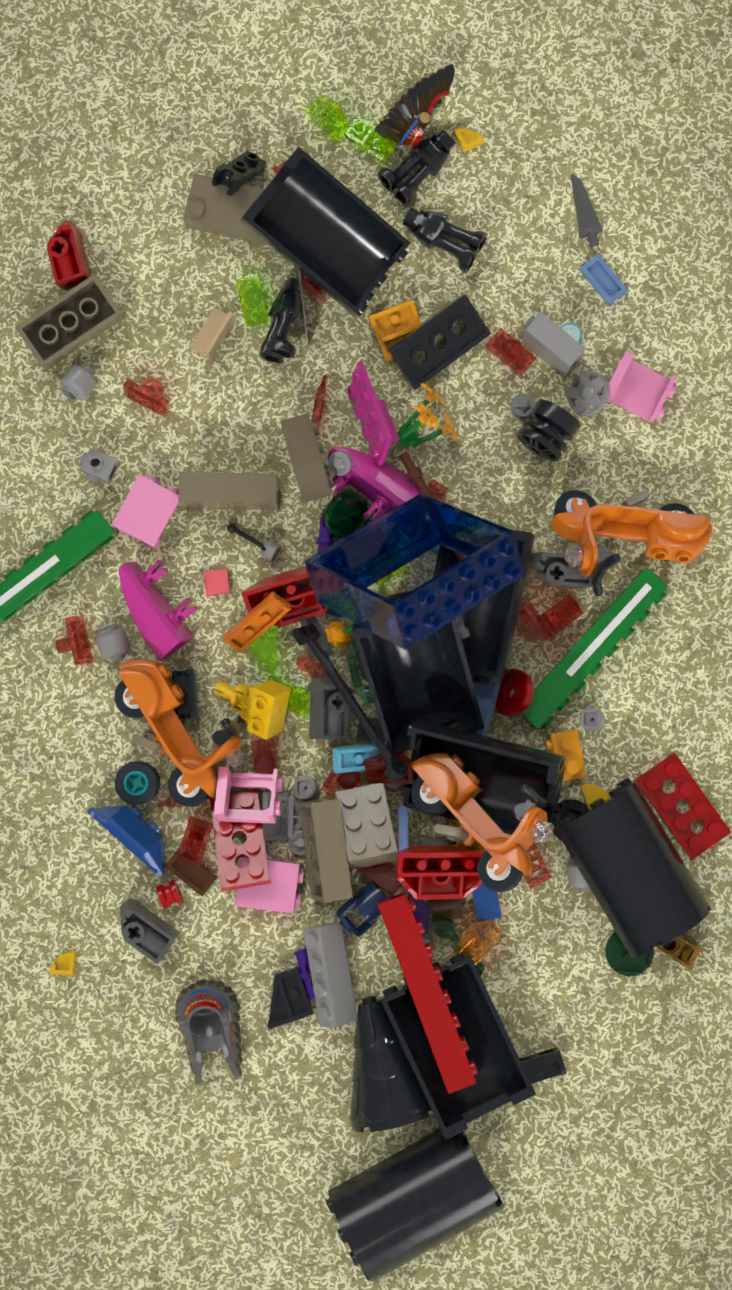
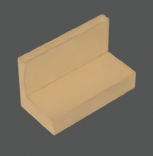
M214 307L190 348L212 360L235 322L233 313L229 311L226 314Z

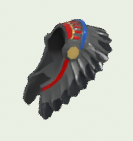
M201 979L188 986V988L183 989L181 996L177 997L175 1019L179 1023V1030L183 1033L191 1071L195 1074L196 1085L202 1084L203 1065L201 1052L206 1050L213 1051L222 1048L224 1060L234 1077L242 1076L240 1067L242 1064V1050L239 1046L241 1044L238 1023L241 1017L238 1013L240 1005L237 1003V997L233 993L232 988L225 986V983L222 981L216 982L214 980Z

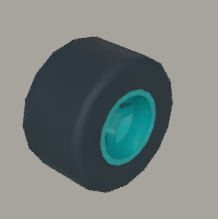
M141 761L129 762L122 766L117 772L114 781L115 790L119 798L132 805L146 804L153 800L158 794L161 785L157 770L149 763Z

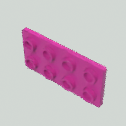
M359 361L356 364L355 371L352 372V380L347 388L349 400L353 401L355 416L361 422L363 437L368 440L370 455L375 459L377 466H383L390 445L397 444L399 437L385 401H378L363 361Z

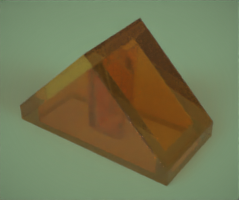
M491 920L479 921L469 927L454 949V953L459 954L463 952L464 956L470 955L476 965L505 937V933Z

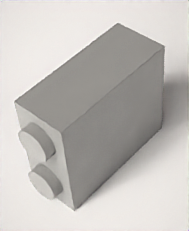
M542 312L537 317L532 315L523 326L524 329L521 332L523 334L521 343L564 378L580 361L586 349Z

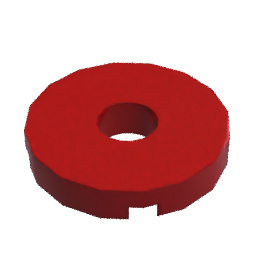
M515 668L506 670L504 681H501L495 703L499 714L508 717L519 716L531 703L533 682L525 671ZM514 688V694L510 698L511 690Z

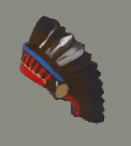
M453 64L445 66L444 69H438L436 73H431L428 78H421V81L416 82L413 88H408L407 94H402L400 101L395 102L394 108L389 109L388 114L383 117V121L376 125L375 132L381 137L394 141L397 146H416L422 137L425 127L431 121L430 114L432 109L442 104V97L450 94V87L455 74Z

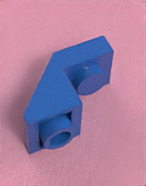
M482 883L472 892L477 921L502 918L497 892L490 890Z

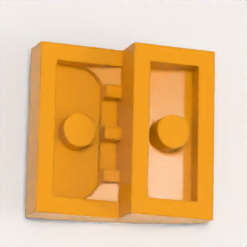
M413 299L367 316L386 362L392 360L387 350L423 324L419 319Z

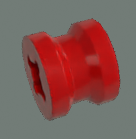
M175 879L166 886H156L158 898L164 909L169 908L173 903L179 904L183 902L182 894Z

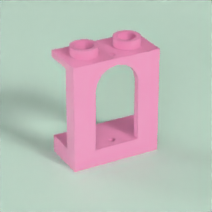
M219 767L214 815L217 821L276 824V817L281 815V801H278L279 792H283L284 779L280 778L278 769H274L273 774L231 773L229 767ZM231 787L265 788L270 790V807L266 810L229 809Z

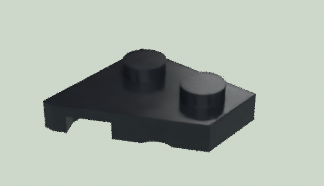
M299 966L276 973L274 976L268 1029L314 1014L303 979L300 976Z

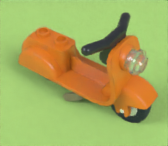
M569 490L557 499L554 508L555 516L550 527L563 538L574 541L571 548L568 547L566 549L565 561L569 562V567L575 568V566H578L582 577L591 576L593 592L596 596H601L603 594L601 581L606 571L620 562L621 556L617 553L609 556V549L605 546L597 547L594 536L646 542L647 557L656 560L665 559L687 563L696 558L706 547L713 528L709 524L710 518L695 515L690 508L679 503H669L660 510L632 507L648 499L649 493L647 491H641L627 498L622 505H597L595 500L587 493L579 490Z
M146 659L130 660L119 664L120 671L118 672L122 681L116 687L114 701L122 714L130 718L145 717L156 734L154 735L149 732H144L142 736L135 734L132 736V741L152 751H159V755L167 753L177 766L171 772L168 779L170 796L176 803L187 807L199 805L209 796L216 798L218 772L215 766L225 760V766L229 767L231 765L234 769L246 762L243 757L247 753L241 750L242 745L240 741L242 737L239 735L245 727V721L241 715L236 717L235 723L228 718H224L221 721V725L225 729L218 730L212 735V740L217 747L210 755L204 757L174 711L175 708L184 703L182 698L184 693L177 684L174 685L170 678L171 672L166 664Z
M447 753L429 754L413 762L411 767L419 775L413 783L411 790L415 806L423 813L429 815L443 814L450 810L463 825L457 828L437 824L434 826L435 833L446 835L447 839L463 842L467 846L471 845L476 839L485 848L486 851L480 857L477 867L478 876L483 885L492 891L505 892L510 891L519 884L523 873L532 877L533 867L531 858L526 850L533 842L538 843L541 841L544 843L548 841L554 833L552 831L554 825L551 822H547V813L542 810L548 803L546 796L537 794L527 783L520 785V791L528 799L525 803L517 804L515 807V816L521 822L509 837L473 799L482 791L478 786L481 781L471 771L467 773L462 768L465 764L456 754L453 756Z

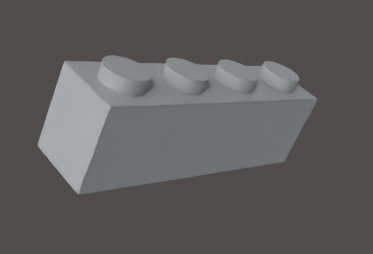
M333 922L304 928L320 1027H338L358 1020L342 925L340 922Z

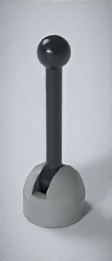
M231 523L227 526L228 532L236 533L261 547V553L265 559L271 562L275 560L276 556L274 554L275 552L279 553L281 545L273 541L261 543L237 529L235 524Z

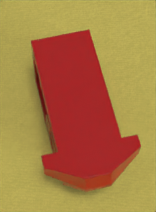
M67 220L58 226L57 231L47 244V252L56 285L64 290L73 288L92 276L81 239V232L73 221Z

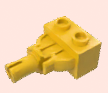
M222 680L216 683L215 689L217 690H214V694L230 700L231 706H233L232 709L239 712L242 719L248 723V732L268 740L283 731L291 688L274 680H269L261 685L251 686L241 683L237 687L231 686Z

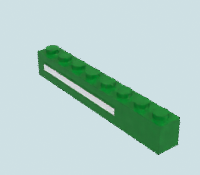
M98 510L94 512L89 511L84 514L79 524L75 527L71 525L62 532V537L56 541H49L43 546L41 553L37 556L35 554L31 555L23 562L24 566L18 570L14 569L4 576L5 580L0 583V625L118 536Z
M644 568L533 690L531 703L520 715L536 730L540 727L545 729L553 721L554 718L551 715L556 709L561 711L570 702L567 697L573 691L577 694L586 684L584 681L585 677L589 673L593 676L601 668L602 664L599 662L605 655L609 658L618 649L615 644L621 638L626 640L632 634L634 623L637 620L641 623L650 614L648 608L653 602L657 605L667 595L663 591L668 586L650 569Z

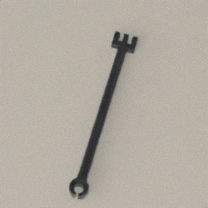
M311 623L307 626L293 629L292 634L299 646L308 644L386 761L384 763L386 765V776L392 781L402 779L408 772L407 765L391 753L317 642L321 634L316 626Z

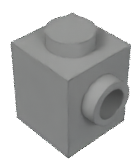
M90 448L88 453L85 452L81 457L80 470L86 474L85 479L96 484L100 480L110 485L120 463L116 459Z

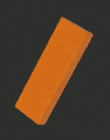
M272 592L223 635V641L242 653L289 612L291 604L275 592Z

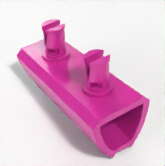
M340 446L332 447L327 460L331 454L339 450L348 452L353 458V468L349 473L343 476L334 475L332 478L333 484L329 485L330 489L337 484L333 495H338L348 482L373 502V505L363 514L365 520L375 513L371 522L372 525H375L386 512L397 522L401 523L422 496L415 483H411L405 473L384 462L383 466H377L375 459L369 454Z
M157 560L145 572L137 562L124 563L119 567V577L131 616L159 661L165 660L195 637L183 621L193 612L197 611L198 608L193 606L187 609L193 602L190 598H187L174 610L153 584L168 572V568L158 571L163 565L162 561Z

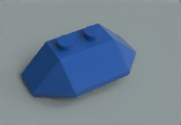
M127 805L89 808L87 813L158 877L165 873L164 838L160 835L162 830L153 822L148 824L142 819L144 814L133 805L130 808Z

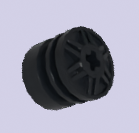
M539 399L529 414L535 422L525 420L522 425L524 428H520L516 436L518 440L535 454L558 462L562 456L561 452H564L567 448L563 440L571 441L581 425L565 409L550 401Z

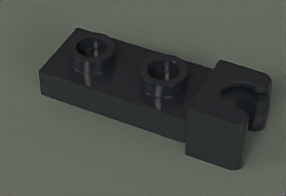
M247 150L228 164L223 163L218 166L212 178V185L215 187L218 185L227 186L229 188L227 195L231 196L239 191L240 186L264 171L267 162L259 158L257 154Z

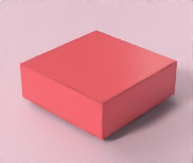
M227 569L203 572L206 596L230 593Z

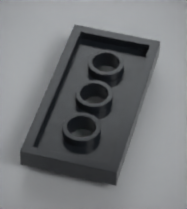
M462 294L387 351L411 387L416 390L421 386V383L427 382L491 333L466 294ZM456 321L462 322L464 330L460 335H456L453 332V324ZM437 335H441L445 339V344L441 349H437L433 343ZM419 349L424 350L426 353V358L422 363H418L414 357L415 352Z

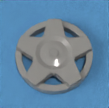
M595 371L580 373L567 391L571 409L582 416H592L601 411L609 397V384L606 378ZM591 376H596L598 378L592 380ZM602 388H603V396H602V398H601V396L599 395V392H600V391L602 390ZM590 405L595 407L592 410L586 411Z

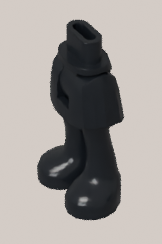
M442 130L438 135L428 137L420 141L416 146L411 147V155L397 169L393 171L387 167L381 169L377 173L378 178L388 191H394V196L402 204L408 206L413 201V192L429 174L436 176L450 154V149L456 142L446 131ZM417 165L420 166V169L405 183L399 184Z
M411 208L402 224L410 228V232L427 248L437 247L455 256L458 259L459 269L464 273H468L474 263L476 253L481 251L488 234L483 231L471 232L447 222L448 215L434 211L425 212L424 210L418 212ZM443 233L462 241L469 248L443 237Z
M290 278L285 281L284 288L280 289L269 311L268 316L272 317L273 321L259 352L260 357L265 361L280 364L284 358L295 357L296 348L287 341V332L291 322L298 317L300 308V290L297 289L299 280L296 278Z

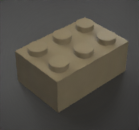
M308 413L281 420V427L303 503L330 496L329 485L333 484L330 470L325 471V469H328L329 464L326 454L323 452L324 448L321 438L315 437L319 436L316 422L310 421Z
M383 782L335 792L336 799H340L345 844L351 870L397 861L398 851Z

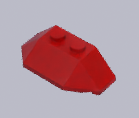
M334 563L309 564L267 577L243 590L241 594L248 613L272 592H275L290 603L291 610L274 624L277 627H283L325 614L339 592L341 583Z
M461 845L411 846L397 852L396 878L416 900L464 899L482 884L478 876L477 867L480 857L486 850Z

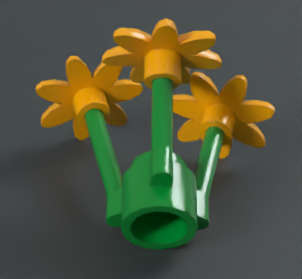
M421 383L428 393L424 397L423 403L420 402L419 406H415L416 411L407 422L399 427L400 430L397 432L398 442L405 449L410 446L415 449L428 440L451 433L453 440L456 442L458 440L457 433L446 413H443L446 425L441 426L440 430L418 439L420 433L417 428L421 424H427L429 428L432 425L435 428L439 427L437 423L439 418L432 414L431 407L426 408L429 403L432 404L436 398L445 405V401L440 395L434 392L427 384ZM418 417L419 420L412 425L414 420Z

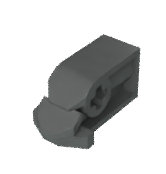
M547 552L531 554L529 564L545 585L585 589L592 587L591 576L582 577L577 562L575 563L574 554ZM554 570L556 573H559V577L554 578L553 575H550V571Z
M318 676L313 678L307 686V691H310L309 739L349 740L348 704L328 677Z
M128 899L120 906L122 936L128 944L158 964L180 932L141 905L142 903L138 900ZM136 926L139 928L138 934L134 932Z

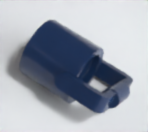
M370 881L357 895L350 898L337 910L336 915L340 919V924L348 932H353L356 936H362L381 916L377 902L388 897L373 881ZM353 907L366 919L358 928L348 917L344 916Z

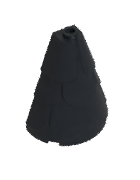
M376 995L362 998L363 1003L358 1004L357 1010L358 1020H356L353 1044L355 1056L350 1108L351 1126L355 1132H364L366 1127L370 1128V1132L398 1128L430 1117L429 1111L432 1110L384 1009L381 998L377 999Z

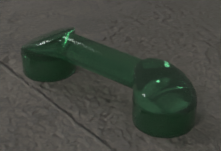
M351 639L346 660L354 690L367 705L373 704L369 685L363 686L356 660L359 656L355 640Z
M440 919L435 926L437 936L442 939H450L459 953L463 952L464 956L470 955L481 976L484 971V962L481 957L471 953L455 931L456 924L452 919Z

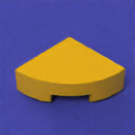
M463 127L453 131L463 152L485 143L484 138L478 132Z
M580 785L588 808H591L589 804L601 797L605 800L610 797L603 788L597 785Z
M76 950L67 951L58 956L51 965L49 974L74 976Z

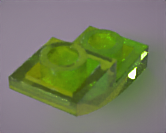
M357 115L345 131L344 136L384 165L397 148L396 143L381 137L375 132V125Z
M259 273L235 278L246 327L269 322Z
M271 675L269 680H274L291 688L287 709L308 718L310 714V693Z

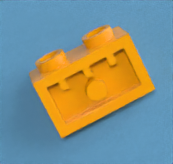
M578 730L548 735L549 740H545L546 750L565 756L562 782L585 778L586 772Z

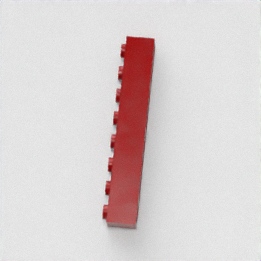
M401 892L378 901L380 913L448 1094L476 1084L474 1075L478 1074L473 1059L468 1061L465 1052L469 1051L464 1036L459 1038L456 1029L461 1026L456 1013L450 1014L447 1005L452 1004L447 989L441 990L439 981H442L443 978L438 966H432L430 958L434 957L430 944H424L421 935L425 934V930L421 920L416 921L413 915V911L417 909L412 896L407 897L405 892Z

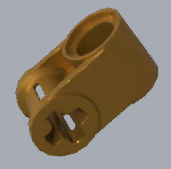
M680 936L674 939L668 948H664L662 944L656 946L661 952L672 957L674 961L691 971L694 969L692 965L698 954L704 951L703 948Z

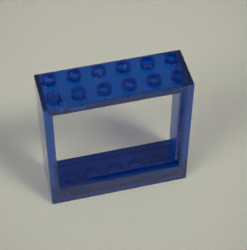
M422 493L304 561L317 603L404 650L524 576L515 531ZM437 545L466 556L465 559L394 602L367 588Z

